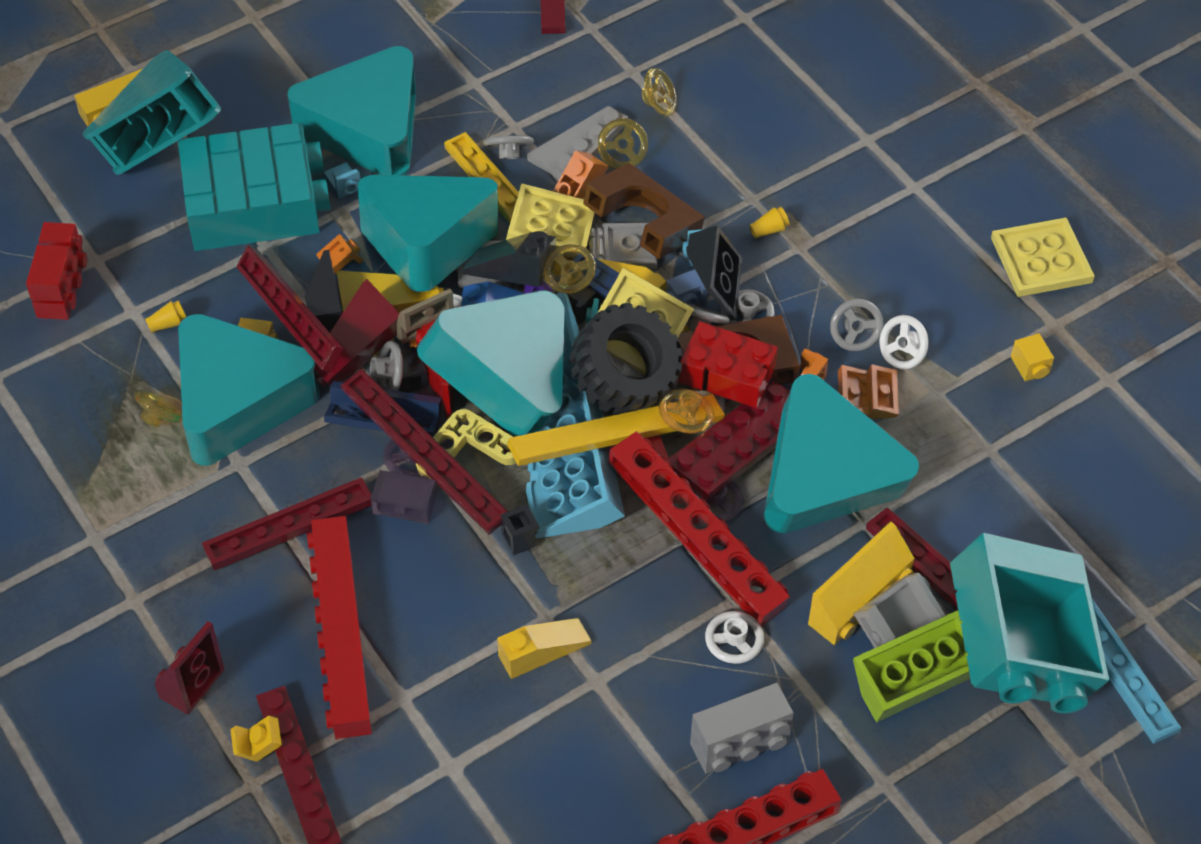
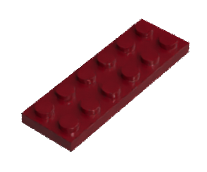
M775 380L766 385L757 408L742 403L670 457L668 461L671 463L673 471L680 478L686 479L692 490L708 501L776 448L782 408L790 391Z

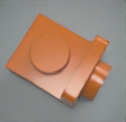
M341 234L336 236L316 254L320 259L323 251L329 250L334 275L352 259L359 264L364 261L359 255L361 248L352 238L346 240Z
M804 349L801 353L800 368L803 369L801 375L813 374L824 380L827 376L828 359L817 352Z

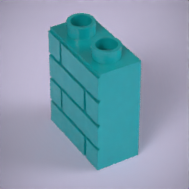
M286 124L272 126L271 129L265 127L243 130L240 133L229 132L209 135L206 138L205 136L178 140L186 214L194 251L320 233L317 212L331 210L326 179L311 180V174L324 172L320 141L305 143L302 124Z
M982 533L950 563L954 589L957 590L955 594L960 621H962L961 628L965 651L968 653L967 662L971 684L975 688L999 692L1000 700L1006 703H1022L1031 699L1050 702L1051 709L1057 713H1073L1085 708L1088 704L1087 698L1109 681L1082 555Z

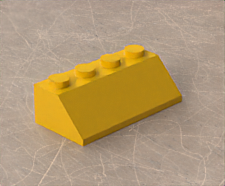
M890 522L813 593L808 625L834 646L842 639L847 640L854 633L859 622L853 613L905 575L914 573L912 571L914 557L895 524Z

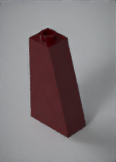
M368 279L361 284L330 332L343 348L331 372L323 371L315 362L314 369L316 372L314 377L323 386L327 384L331 386L333 381L344 383L372 358L386 342L397 335L399 312Z

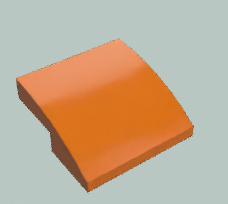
M871 364L868 370L841 365L838 370V393L870 419L895 418L899 415L897 370Z

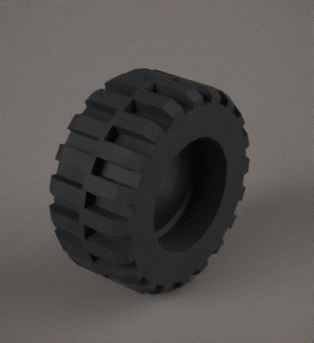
M622 303L619 307L615 304L608 306L604 311L601 310L594 315L582 328L572 344L573 351L570 353V362L575 364V366L571 369L573 378H578L579 380L577 387L580 392L585 391L588 394L586 398L592 404L597 402L600 404L599 409L605 412L612 409L614 415L654 407L675 387L678 382V375L682 371L683 365L679 361L683 356L681 348L676 346L679 343L677 335L671 334L670 329L672 327L667 321L663 323L659 319V314L654 311L652 313L647 312V308L637 305L633 308L631 303ZM619 340L633 346L640 353L645 363V379H630L616 371L607 355V341Z

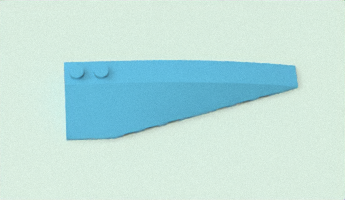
M565 290L556 294L562 301L565 309L562 405L555 414L545 421L540 431L603 418L602 410L599 409L600 404L597 402L592 404L586 399L588 394L585 391L580 392L577 387L579 383L578 378H573L571 369L575 364L570 362V353L573 351L572 344L574 339L579 335V328ZM610 446L528 464V471L531 475L530 482H527L526 494L529 509L539 525V530L534 535L537 539L602 528L625 516L616 471L608 463Z

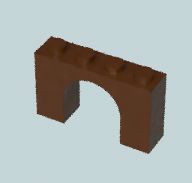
M630 163L589 182L583 201L586 207L601 218L626 206L642 207L655 213L659 218L645 225L640 246L658 259L683 247V242L687 241L688 231L702 230L705 216Z
M782 315L766 316L760 319L739 321L721 326L715 325L716 327L778 347L776 367L769 380L770 382L775 380L783 385L794 383L798 378L800 364ZM687 330L679 335V343L676 346L681 348L682 356L695 330ZM705 369L704 387L702 390L687 385L688 390L707 391L709 370Z

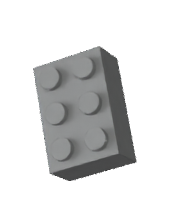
M774 683L692 714L690 745L705 774L713 771L721 772L729 768L733 763L741 760L750 761L756 758L759 753L767 750L775 751L784 747L789 742L793 711L778 683Z

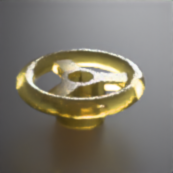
M659 68L649 69L644 79L645 87L642 89L643 100L659 114L664 116L671 115L677 106L674 85L663 70ZM653 76H655V82H656V83H654V84H652V78H653ZM663 82L668 90V94L666 92L665 87L663 86ZM664 101L669 107L664 108L660 105V102Z
M619 118L610 121L601 130L598 137V150L602 159L613 168L617 169L627 163L636 166L644 159L647 153L648 138L645 130L637 122L627 118ZM618 126H625L623 133L617 135L614 141L605 142L608 133ZM633 129L639 135L641 142L637 155L632 150L635 145L634 138L631 136ZM621 139H625L628 142L626 148L620 147L619 141ZM616 149L619 153L626 154L630 160L626 162L614 160L607 153V150Z
M576 244L563 245L548 255L543 276L546 283L553 290L560 293H575L584 289L592 281L596 271V262L592 253L585 247ZM575 252L584 256L586 260L575 263L574 261H567L562 254ZM554 261L561 266V279L559 283L551 275V267ZM588 269L585 277L583 278L582 270Z
M138 389L134 391L133 397L135 401L144 408L140 418L154 427H160L163 420L173 423L183 421L182 412L166 399L146 390Z
M672 390L659 403V413L663 421L672 429L682 433L693 434L702 432L712 424L714 419V410L711 403L703 395L693 390ZM679 398L677 404L670 403L671 400ZM700 405H702L706 416L701 423H698L695 415ZM668 412L679 414L682 418L686 419L688 425L677 422Z

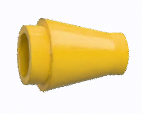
M773 207L754 223L750 224L749 229L753 237L757 239L761 236L785 231V227L789 226L790 223L782 207L777 209Z
M178 300L173 303L172 301L168 302L154 314L145 318L151 333L159 330L179 326L181 321L187 316Z

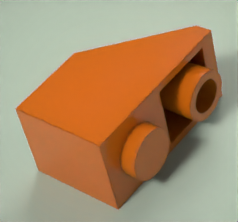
M575 150L553 192L584 199L587 184L603 176L609 166L590 153Z

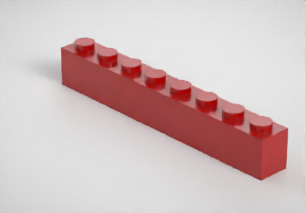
M346 516L311 520L312 532H307L309 550L314 549L315 556L309 557L311 574L317 573V581H312L314 599L319 598L320 606H314L316 623H322L323 630L317 632L319 650L325 649V657H320L322 676L327 675L328 683L322 684L324 701H330L331 710H325L327 729L333 728L335 739L370 735L372 731Z

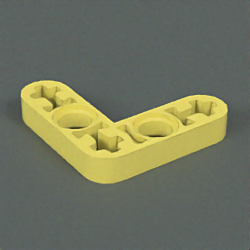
M460 409L454 412L433 437L439 444L444 439L454 441V445L446 450L453 458L466 443H469L501 464H516L512 453L508 452L504 455L503 448L509 450L507 443L508 439L512 436L467 409ZM466 420H468V423H469L468 426H466V425L463 424V425L459 428V424H458L459 421L465 422ZM483 432H490L494 435L493 439L489 442H481L478 440V437ZM416 464L419 475L422 478L432 479Z

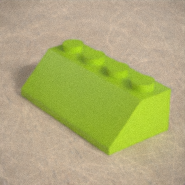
M958 610L854 657L853 662L861 696L876 723L970 679L967 662L968 653L965 651L961 628L962 621H960Z

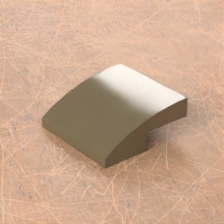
M451 289L443 291L399 313L397 319V338L402 344L416 338L417 328H422L423 325L437 319L442 311L454 308L453 292Z

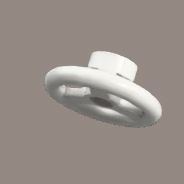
M899 315L890 319L884 325L880 334L881 353L884 359L895 368L905 370L917 366L922 362L928 350V335L924 326L916 318L908 315ZM901 324L900 335L896 338L895 342L888 345L890 331L896 325ZM910 325L913 326L916 329V331H910ZM902 350L910 353L914 358L909 361H899L891 353Z
M728 611L717 615L710 621L705 632V640L708 649L716 658L727 663L739 664L752 660L760 653L764 645V632L761 625L751 615L740 611ZM725 622L723 633L714 634L716 628ZM748 625L754 630L756 636L755 644L752 648L745 642ZM728 643L736 646L742 654H728L722 651L716 644Z

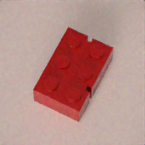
M43 222L38 240L39 244H37L26 286L30 299L33 300L32 305L37 318L69 320L71 309L76 307V291L82 285L81 272L87 266V253L83 252V239L81 235H78L76 224Z
M699 321L680 361L683 366L679 375V383L702 390L706 369L709 370L707 392L757 408L766 385H768L776 367L778 347Z

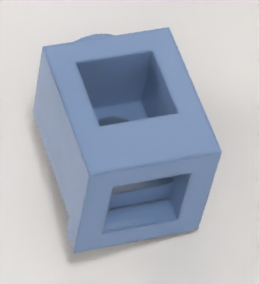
M695 269L667 280L666 293L683 303L707 305L708 291L705 289Z

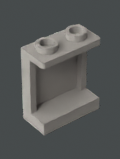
M919 573L905 575L853 613L874 648L946 616L945 608L935 599L930 591L929 582Z

